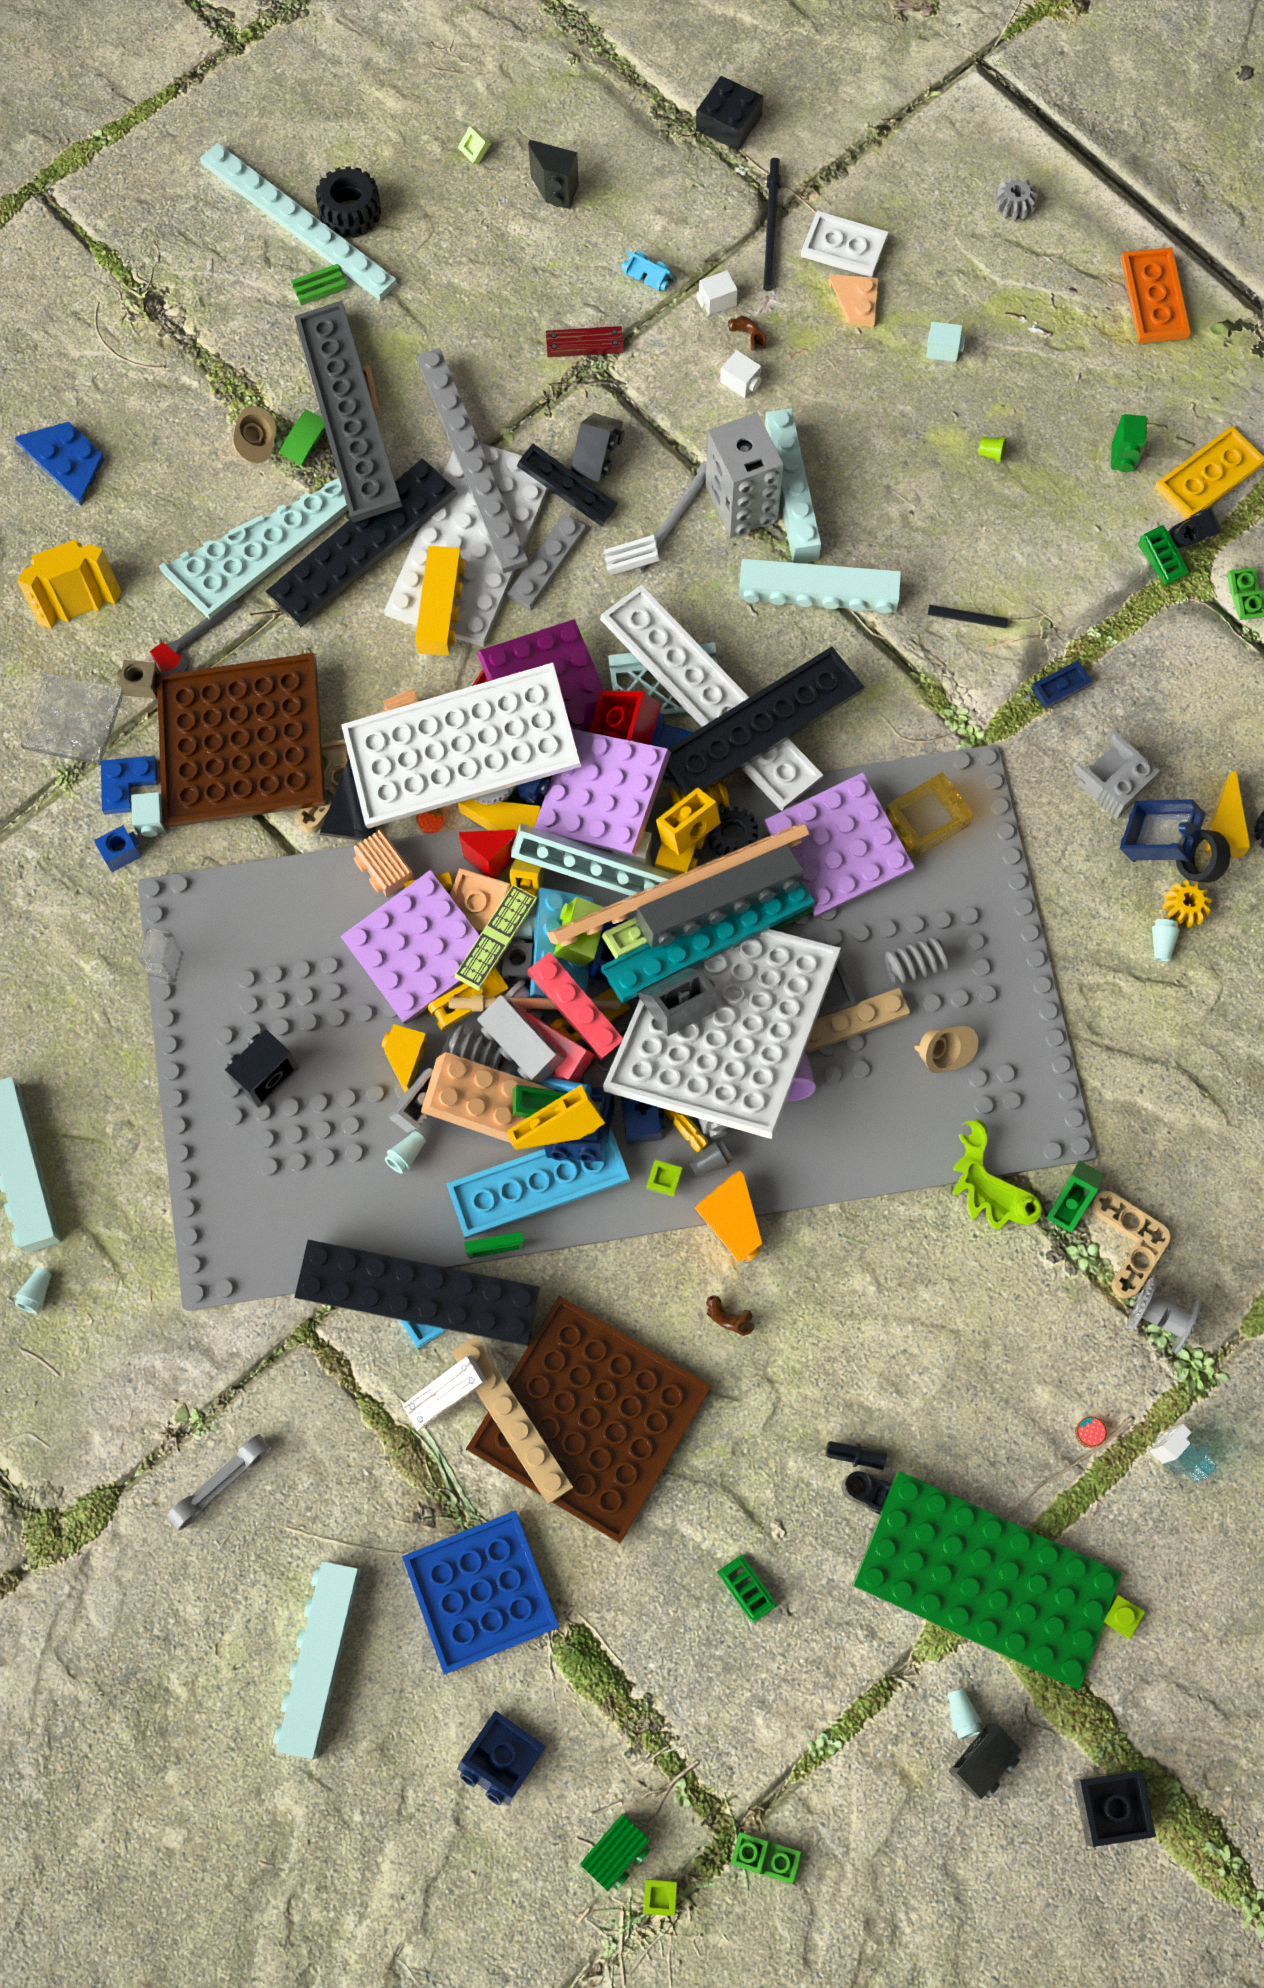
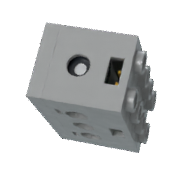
M758 412L708 430L705 488L730 538L736 535H746L755 528L770 526L778 520L784 464Z

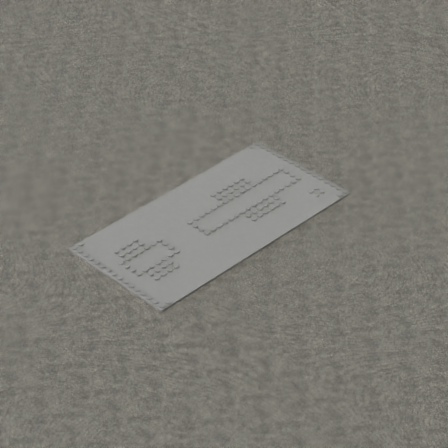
M988 745L821 772L823 774L822 780L786 808L788 809L860 773H864L909 856L914 870L817 918H814L811 913L778 930V932L841 948L839 959L857 1003L900 988L910 1010L908 1017L808 1053L807 1056L816 1085L815 1092L802 1100L785 1102L772 1139L731 1127L723 1137L712 1139L711 1136H707L706 1138L709 1143L706 1148L713 1142L718 1143L723 1140L734 1161L728 1163L729 1167L712 1171L699 1177L695 1175L689 1162L694 1160L705 1149L696 1152L690 1145L691 1141H687L674 1126L673 1120H669L665 1114L666 1130L661 1131V1140L627 1144L621 1098L619 1095L613 1094L615 1108L611 1129L630 1182L466 1240L446 1183L543 1150L544 1146L515 1150L512 1143L428 1115L426 1116L427 1119L423 1120L420 1128L415 1130L426 1139V1143L422 1146L411 1168L400 1174L386 1163L387 1151L411 1133L405 1132L388 1117L406 1092H404L386 1057L384 1048H382L385 1033L391 1031L393 1024L426 1033L428 1044L415 1080L424 1070L428 1068L434 1069L436 1059L442 1055V1049L448 1036L453 1030H457L461 1024L464 1025V1035L471 1029L474 1030L473 1039L475 1040L483 1034L481 1032L483 1026L477 1020L483 1012H474L446 1031H441L437 1025L438 1019L435 1015H431L428 1009L405 1025L341 938V935L404 890L405 886L389 897H386L382 891L377 893L369 881L372 876H370L367 870L362 872L353 859L356 857L354 846L139 880V902L183 1309L193 1311L295 1294L308 1239L451 1268L707 1225L694 1209V1206L737 1170L744 1174L755 1217L955 1184L963 1173L955 1172L953 1166L965 1154L964 1144L960 1141L958 1135L968 1136L972 1132L969 1125L961 1124L970 1120L975 1121V1118L982 1120L988 1130L987 1144L983 1153V1166L986 1172L994 1177L1075 1164L1079 1160L1082 1162L1092 1161L1096 1157V1151L998 746ZM755 783L726 787L729 797V810L733 811L734 806H737L740 812H742L743 808L746 809L747 815L749 816L752 813L754 821L758 823V840L770 836L764 821L771 817L772 810H781ZM669 796L655 798L645 827L646 832L652 833L650 858L653 867H655V861L662 843L656 819L672 808ZM719 804V810L723 813L724 807L722 804ZM729 825L723 830V836L730 842H737L744 837V831L737 825ZM482 826L392 839L390 842L412 870L414 880H417L429 870L434 875L450 871L454 883L459 868L483 875L464 859L459 832L488 830ZM709 833L706 834L703 849H697L695 858L698 859L697 867L719 858L716 854V849L712 850L710 847ZM598 848V849H601V850H604V851L613 853L611 850ZM514 861L496 878L497 880L511 884L510 869ZM546 868L542 888L593 897V903L603 907L629 897V895ZM536 904L530 911L529 915L535 914ZM637 909L627 913L629 918L616 924H612V921L603 924L595 958L589 962L587 996L589 998H596L611 988L605 974L601 972V966L614 960L615 957L602 938L603 933L636 917ZM930 937H934L936 940L939 939L942 942L948 960L947 970H944L939 963L937 964V973H933L931 968L927 967V976L925 977L918 970L916 971V980H912L910 975L906 974V983L904 984L898 977L895 978V983L891 981L884 960L887 951H892L895 954V950L899 947L906 951L908 944H913L915 947L918 941H924L927 944V939ZM526 940L528 943H533V940ZM503 955L495 966L502 978ZM517 956L511 962L515 965H520L526 959ZM506 983L509 990L515 985L514 983ZM525 984V986L530 990V984ZM638 996L626 1001L631 1012L611 1023L614 1028L630 1023L640 1000ZM449 1006L445 1008L447 1014L455 1011L454 1009H449ZM529 1009L527 1011L548 1025L557 1019L563 1018L562 1014L556 1009ZM572 1026L567 1028L569 1034L576 1032ZM955 1026H969L974 1029L979 1043L977 1053L970 1063L960 1069L933 1073L928 1070L926 1063L914 1048L915 1044L920 1043L923 1035L933 1028L945 1029ZM267 1029L292 1053L299 1069L258 1108L233 1084L225 1069L228 1067V1061L235 1054H241L248 1047V1043L253 1036L258 1033L262 1034ZM484 1035V1044H487L490 1040ZM495 1040L494 1048L497 1049L500 1045ZM505 1058L500 1071L514 1076L519 1065L514 1060L510 1062ZM581 1078L579 1083L584 1084L583 1078ZM594 1102L600 1111L601 1102ZM639 1106L641 1115H647L645 1106ZM658 1107V1113H664V1108ZM687 1115L699 1129V1134H701L702 1131L698 1118ZM654 1160L682 1167V1173L674 1197L646 1189ZM520 1231L523 1233L524 1249L472 1259L467 1257L464 1242Z

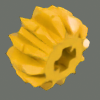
M1188 880L1183 881L1181 886L1177 883L1173 884L1171 891H1167L1164 896L1166 902L1163 904V909L1170 911L1167 919L1176 918L1178 926L1184 922L1187 928H1191L1194 923L1197 925L1202 924L1204 917H1208L1211 909L1208 907L1212 904V899L1205 897L1208 889L1200 891L1198 889L1199 882H1195L1193 886H1190Z

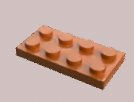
M1173 248L1123 252L1121 262L1138 344L1188 339L1191 332Z

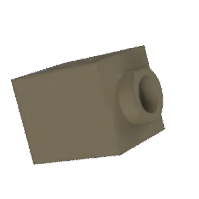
M124 660L122 670L119 669L117 673V684L121 687L125 696L157 699V676L161 675L155 662ZM136 677H142L139 681H133Z

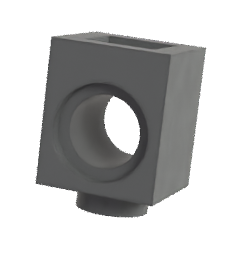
M522 939L511 941L503 955L502 976L505 983L516 984L523 979L526 984H531L528 969L532 967L533 943H528ZM517 956L526 959L520 965H515L511 961Z

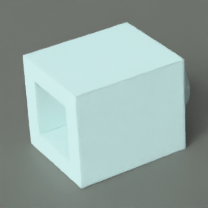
M931 322L926 358L956 362L958 352H963L965 336H961L962 325Z
M159 792L131 795L132 825L138 836L154 837L159 833H166L165 826L162 823V798Z

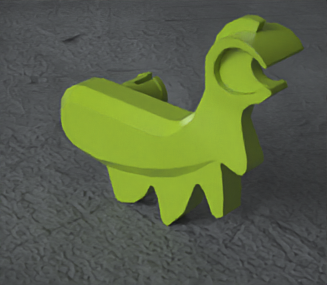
M975 1118V1121L970 1120L962 1123L961 1125H969L972 1132L968 1136L958 1135L960 1141L964 1144L965 1154L954 1164L953 1170L963 1174L957 1181L952 1193L953 1195H958L963 1190H968L967 1208L970 1219L977 1218L981 1210L985 1208L987 1221L994 1230H1000L1008 1220L1021 1225L1035 1223L1042 1213L1039 1199L1033 1194L986 1172L983 1166V1153L987 1144L988 1130L984 1122Z

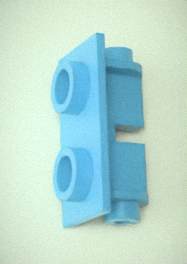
M626 250L630 259L629 261L625 260L621 266L624 274L638 281H641L644 273L648 274L644 284L657 291L667 290L669 286L668 278L673 281L675 280L670 272L671 268L660 261L654 264L648 261L649 257L638 250L635 253Z

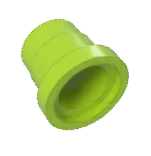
M982 436L978 455L995 459V462L1002 463L1007 446V437L994 438Z

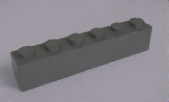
M785 845L638 907L636 924L651 949L660 945L667 946L678 937L685 934L692 935L700 928L709 924H718L725 917L734 913H744L751 906L760 902L767 903L781 893L793 892L800 886L804 870L788 845Z

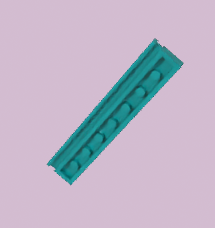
M801 882L800 886L793 892H784L775 896L767 903L760 902L755 904L744 913H734L725 917L718 924H709L700 928L692 935L685 934L678 937L667 946L660 945L651 949L650 945L646 943L602 965L601 972L605 974L608 983L621 1003H624L638 996V992L685 968H693L813 907L815 900Z

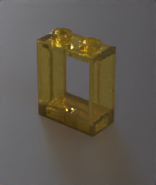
M943 772L890 802L885 813L893 829L900 835L903 847L906 851H911L915 858L969 827L974 816ZM933 791L953 820L920 839L901 810Z

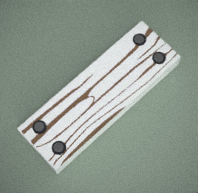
M472 1355L467 1356L404 1403L403 1407L416 1429L421 1430L487 1380Z

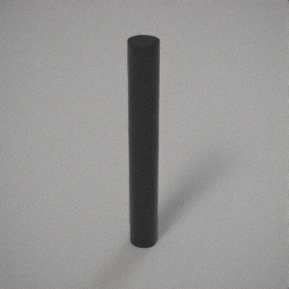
M930 604L927 614L1005 629L1008 623V618Z

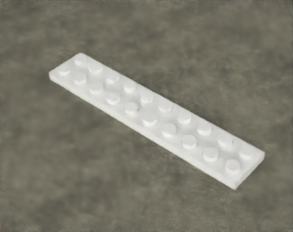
M642 585L601 614L600 620L701 727L749 698ZM789 739L742 768L781 811L811 789L823 777V774Z

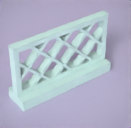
M715 642L699 644L717 663ZM632 653L608 656L612 691H626L617 684L616 675L628 674L634 679V682L627 691H632L637 683H640L650 691L648 693L649 696L654 694L665 702L660 709V713L664 714V716L688 713L683 707H679L672 702L674 698L672 695L666 698L656 690L661 684L659 681L652 687L641 679L648 670Z

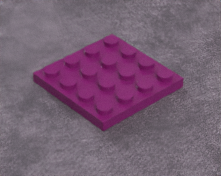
M575 619L478 651L477 655L488 681L553 663L571 729L580 731L590 729L600 691H604V688Z

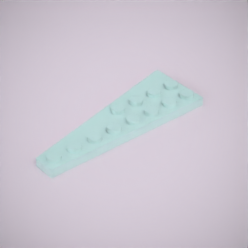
M337 478L324 484L325 487L313 494L306 493L300 496V500L286 507L284 504L277 507L278 511L265 517L260 515L229 530L228 534L216 541L209 540L203 543V547L189 554L186 551L180 554L181 558L168 564L163 562L159 565L161 572L207 618L211 619L348 511L340 479Z

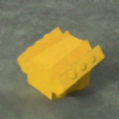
M76 539L32 555V566L24 568L17 580L38 624L51 629L57 618L69 623L70 619L92 610L99 611L104 601L116 605L122 593L104 550L91 544L82 546Z

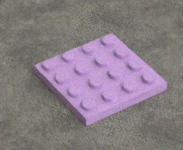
M572 729L582 767L552 775L551 784L546 792L534 828L589 846L636 856L671 752L667 748Z
M860 773L764 821L770 835L795 824H806L809 835L802 837V843L790 847V850L804 870L801 882L815 900L813 906L815 911L812 913L814 918L914 870L909 856L864 773Z
M429 870L341 935V938L406 1025L428 1009L427 1006L431 1002L463 983L455 978V973L480 935L432 871Z

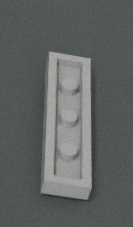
M563 514L528 563V566H526L507 593L508 599L531 610L586 532V526Z

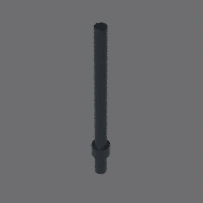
M778 158L770 160V173L767 175L766 187L769 189L763 289L766 291L773 290L778 190L781 188L782 180L779 174L780 159Z

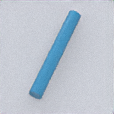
M518 1071L515 1072L514 1076L524 1079ZM547 1077L542 1084L534 1080L530 1081L563 1092H570L579 1085L583 1086L588 1095L591 1094L592 1090L590 1085L553 1077Z

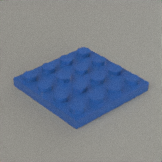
M516 1510L402 1556L444 1675L560 1628Z

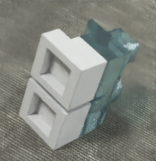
M1180 1424L1168 1429L1149 1451L1176 1476L1185 1474L1194 1483H1197L1199 1480L1204 1481L1217 1468L1205 1456L1210 1449L1206 1447L1196 1449L1186 1439L1192 1432L1184 1424Z

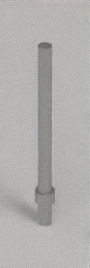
M706 461L701 463L697 469L698 474L655 534L657 548L663 543L705 482ZM647 565L634 568V570L642 573Z

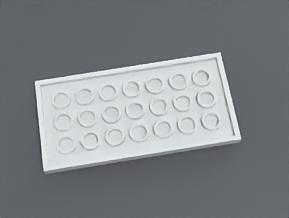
M480 443L521 545L525 549L549 489L517 467L518 461L522 457L521 455ZM453 451L442 476L456 488L458 495L420 526L384 613L387 617L417 626L428 545L460 548L462 559H466L465 575H460L459 582L463 583L462 598H457L456 606H459L460 614L459 621L454 622L453 630H456L457 639L484 647L516 570L503 573Z
M553 663L341 724L367 828L582 767Z

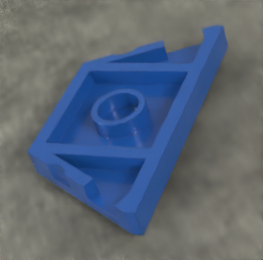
M65 422L14 438L16 443L80 505L84 503L86 490L89 485L92 486L96 478V472L101 468L105 458L70 422Z

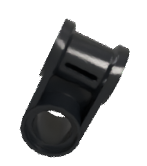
M1212 506L1172 526L1168 532L1176 548L1179 549L1212 537L1221 532L1222 529Z
M855 1471L844 1478L841 1488L846 1498L880 1515L884 1505L883 1500L886 1493L888 1495L892 1483L877 1479L861 1471ZM852 1478H858L863 1482L864 1491L862 1494H855L851 1491L849 1484Z

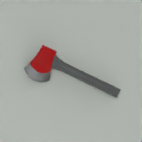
M233 600L214 617L204 619L179 639L168 644L161 642L149 651L160 667L162 674L187 671L189 661L180 656V652L238 608L237 603Z

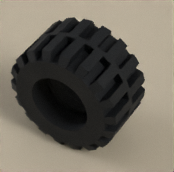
M346 166L345 169L339 167L333 173L331 171L326 173V178L322 177L320 179V185L316 187V201L322 223L335 233H340L341 237L346 238L347 235H351L354 238L357 237V234H366L367 229L372 230L375 227L374 223L379 222L381 204L378 187L376 186V181L374 178H370L368 172L362 173V170L357 167L355 169H351V166ZM347 200H356V202L351 204H341Z

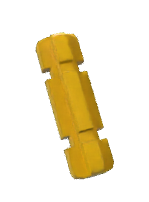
M664 1109V1114L669 1120H673L674 1126L687 1141H691L690 1145L696 1152H700L707 1147L709 1143L707 1138L702 1133L699 1134V1129L687 1115Z

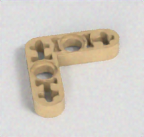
M1103 1191L1092 1201L1093 1213L1136 1242L1112 1281L1114 1294L1119 1298L1129 1299L1139 1292L1171 1239L1170 1232L1162 1223L1115 1193ZM1108 1199L1111 1201L1109 1206L1117 1211L1122 1207L1124 1210L1118 1215L1116 1220L1113 1218L1116 1212L1109 1208L1106 1211L1100 1209L1102 1204L1099 1200L1103 1202ZM1124 1215H1135L1138 1219L1137 1228L1130 1229L1126 1227L1123 1222ZM1147 1223L1149 1226L1145 1230L1152 1234L1156 1231L1160 1232L1159 1238L1163 1242L1158 1241L1155 1244L1151 1241L1152 1236L1145 1231L1141 1236L1138 1232ZM1142 1253L1147 1256L1149 1260L1147 1268L1141 1269L1134 1264L1133 1258L1135 1254ZM1132 1272L1136 1274L1130 1283L1133 1290L1128 1289L1125 1292L1121 1289L1123 1284L1119 1280H1126Z

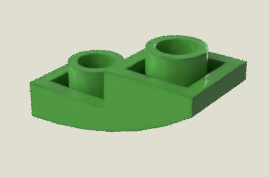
M305 409L287 436L279 454L303 467L314 445H318L325 431L323 418Z
M1256 567L1230 570L1227 573L1234 606L1240 621L1263 618L1264 590L1259 589Z
M739 1832L731 1865L795 1885L804 1852Z

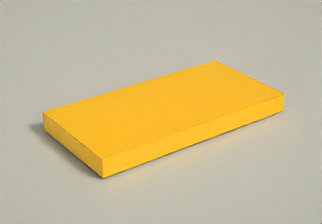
M1231 426L1156 483L1155 488L1188 519L1194 513L1213 506L1263 468L1264 456L1237 429Z

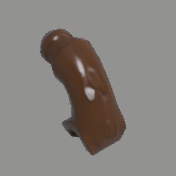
M743 315L728 321L729 331L735 332L739 330L751 335L750 348L752 351L755 350L756 344L763 345V349L766 348L767 337L756 322Z
M712 1295L707 1299V1315L720 1326L742 1336L748 1335L754 1330L755 1324L748 1322L753 1317L750 1310H744L739 1316L732 1315L723 1307L720 1297Z

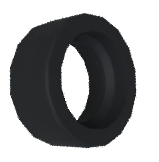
M1201 829L1191 861L1176 860V866L1180 874L1187 880L1204 883L1217 881L1225 874L1229 867L1231 858L1230 846L1226 838L1219 832ZM1203 840H1207L1211 847V859L1207 868L1203 872H1199L1195 865V852L1198 845Z

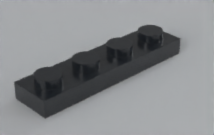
M534 443L518 461V468L601 527H603L618 506V503Z

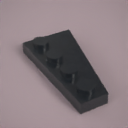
M348 759L319 835L364 841V839H367L376 832V826L367 828L365 825L350 759Z

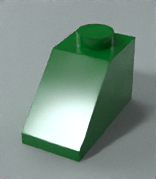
M1079 1160L1046 1219L1072 1233L1098 1191L1105 1174Z

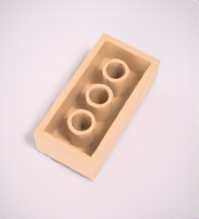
M445 1052L436 1059L421 1113L511 1143L507 1130L526 1119V1117L513 1116V1088L516 1085L547 1090L553 1089Z

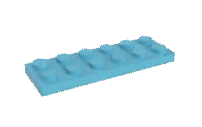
M610 1128L604 1162L593 1161L587 1163L581 1160H554L547 1158L545 1149L454 1180L446 1183L466 1240L630 1182V1178ZM595 1132L587 1134L586 1136L594 1137Z

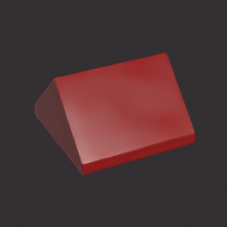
M515 829L459 832L464 859L484 876L496 879L515 860V858L511 857V848L516 837Z

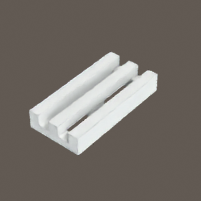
M654 535L604 550L609 575L660 561Z

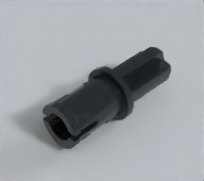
M829 1441L825 1451L828 1458L851 1462L853 1467L861 1465L884 1470L887 1458L886 1451L863 1447L860 1443L852 1446Z

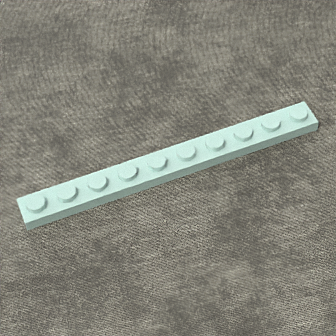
M216 143L200 158L203 166L332 265L338 264L341 272L379 301L397 286L396 278L219 143Z

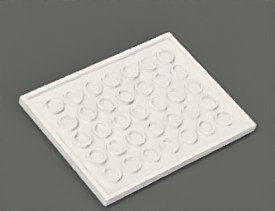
M768 929L693 967L692 969L702 971L717 990V1011L667 1036L640 999L604 1082V1091L772 1139L840 957L841 948Z

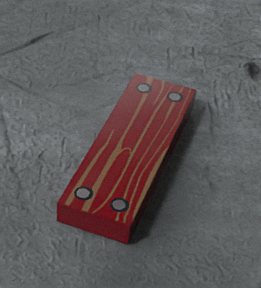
M622 326L546 330L547 357L623 353Z

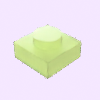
M470 126L458 148L473 163L479 164L491 142L476 127Z

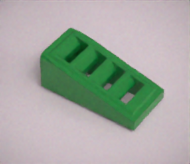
M1164 525L1141 536L1138 546L1165 586L1189 574ZM1162 548L1164 549L1163 552L1157 554L1156 551H1158V550H1160V549H1162ZM1167 558L1171 559L1170 561L1164 564L1162 563V561ZM1173 566L1177 568L1176 570L1170 573H1167L1166 571L1167 569Z
M740 1555L717 1571L751 1624L777 1607V1604L743 1555ZM742 1566L745 1571L733 1580H730L728 1575ZM749 1576L752 1582L737 1591L735 1585ZM756 1586L759 1592L744 1601L742 1596ZM763 1597L766 1602L752 1612L749 1606Z

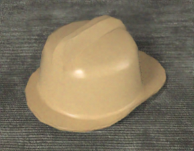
M257 406L246 407L240 412L235 424L233 445L241 458L256 464L263 463L269 459L276 436L274 418L268 411Z
M955 1026L945 1029H930L923 1035L920 1043L915 1044L914 1048L919 1052L929 1071L942 1073L960 1069L970 1063L977 1053L979 1043L974 1029L969 1026Z

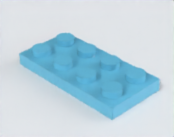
M546 888L537 890L532 966L547 953L551 952L552 955L554 954L556 945L550 942L547 932L562 925L563 920L560 919V914L563 906L566 903L569 904L577 896L593 902V897ZM553 955L587 995L589 963L583 967ZM531 979L530 997L547 998Z

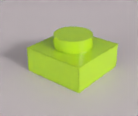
M654 1160L646 1189L674 1197L682 1173V1167Z
M1116 1595L1111 1603L1104 1624L1125 1638L1131 1639L1145 1611L1121 1596Z
M645 1879L643 1914L675 1916L677 1881Z

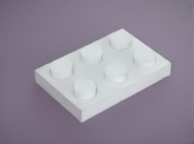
M817 211L802 247L801 257L872 278L885 246L888 232Z

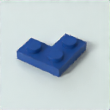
M155 756L101 760V798L104 815L131 812V787L158 785L157 759Z

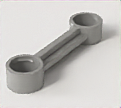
M260 1434L252 1437L238 1450L237 1455L196 1492L176 1504L167 1514V1518L178 1531L186 1528L201 1514L204 1507L242 1473L265 1458L272 1447Z

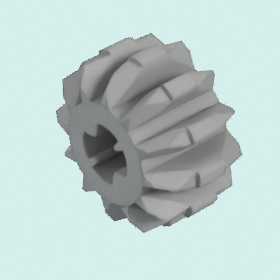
M1019 176L1015 181L1008 178L1006 183L1000 184L995 195L997 212H1003L1004 218L1012 217L1013 222L1017 217L1024 221L1027 215H1032L1037 204L1038 194L1036 193V186L1029 185V179L1024 182L1021 181Z

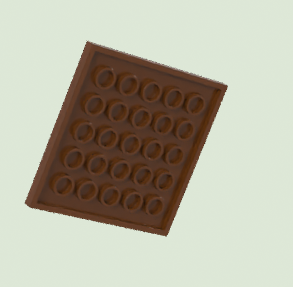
M314 653L157 676L162 823L166 828L326 805L317 660Z
M558 1296L506 1382L573 1486L572 1490L552 1503L621 1544L712 1387L710 1384L561 1296ZM488 1411L466 1447V1451L542 1496Z

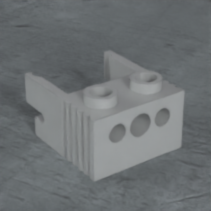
M1112 730L1107 740L1112 741V747L1089 769L1082 767L1078 763L1073 772L1080 777L1076 784L1096 801H1099L1100 805L1107 808V811H1110L1118 819L1153 785L1160 770L1151 765V762H1148L1143 755H1140L1134 747Z

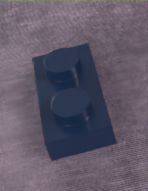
M1077 660L1033 683L1031 689L1046 710L1090 687L1093 681Z

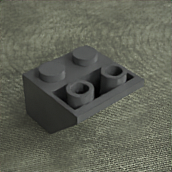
M685 968L638 992V997L667 1036L717 1011V990L702 971L692 968Z

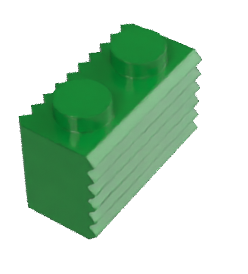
M1121 415L1112 441L1111 469L1121 472H1130L1137 469L1147 443L1148 418L1146 416Z
M622 1813L581 1861L580 1865L606 1891H609L612 1886L618 1890L630 1876L626 1870L632 1862L635 1861L639 1865L651 1851L647 1846L651 1839Z

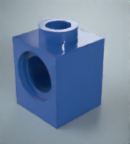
M124 825L94 840L111 872L141 858L137 850L141 846L133 831L128 834ZM126 844L122 850L114 851L118 845Z

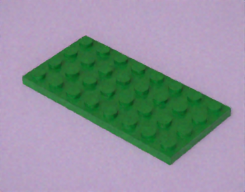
M897 1471L852 1587L1073 1689L1080 1690L1122 1573L910 1475Z

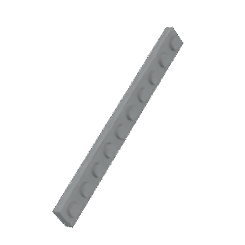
M438 348L417 355L418 366L503 573L528 566V559L441 349Z

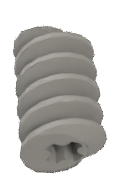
M934 937L928 938L927 944L924 941H918L916 947L913 944H908L906 951L902 947L897 948L895 954L892 951H887L884 957L888 974L893 983H895L896 977L903 984L906 983V974H909L912 980H916V971L918 970L925 977L927 976V967H930L933 973H937V964L939 963L944 970L948 969L945 948L942 942Z
M462 1024L457 1030H453L450 1033L442 1049V1054L448 1052L493 1069L501 1070L505 1057L499 1051L501 1046L497 1049L494 1048L495 1040L493 1042L490 1040L487 1044H484V1034H481L475 1040L473 1039V1029L464 1035V1025Z

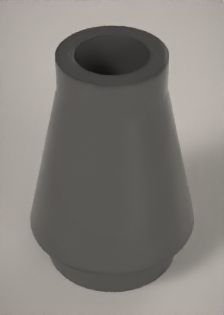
M722 1140L718 1143L713 1142L694 1160L690 1161L689 1164L695 1175L699 1177L703 1174L729 1167L728 1163L734 1161Z

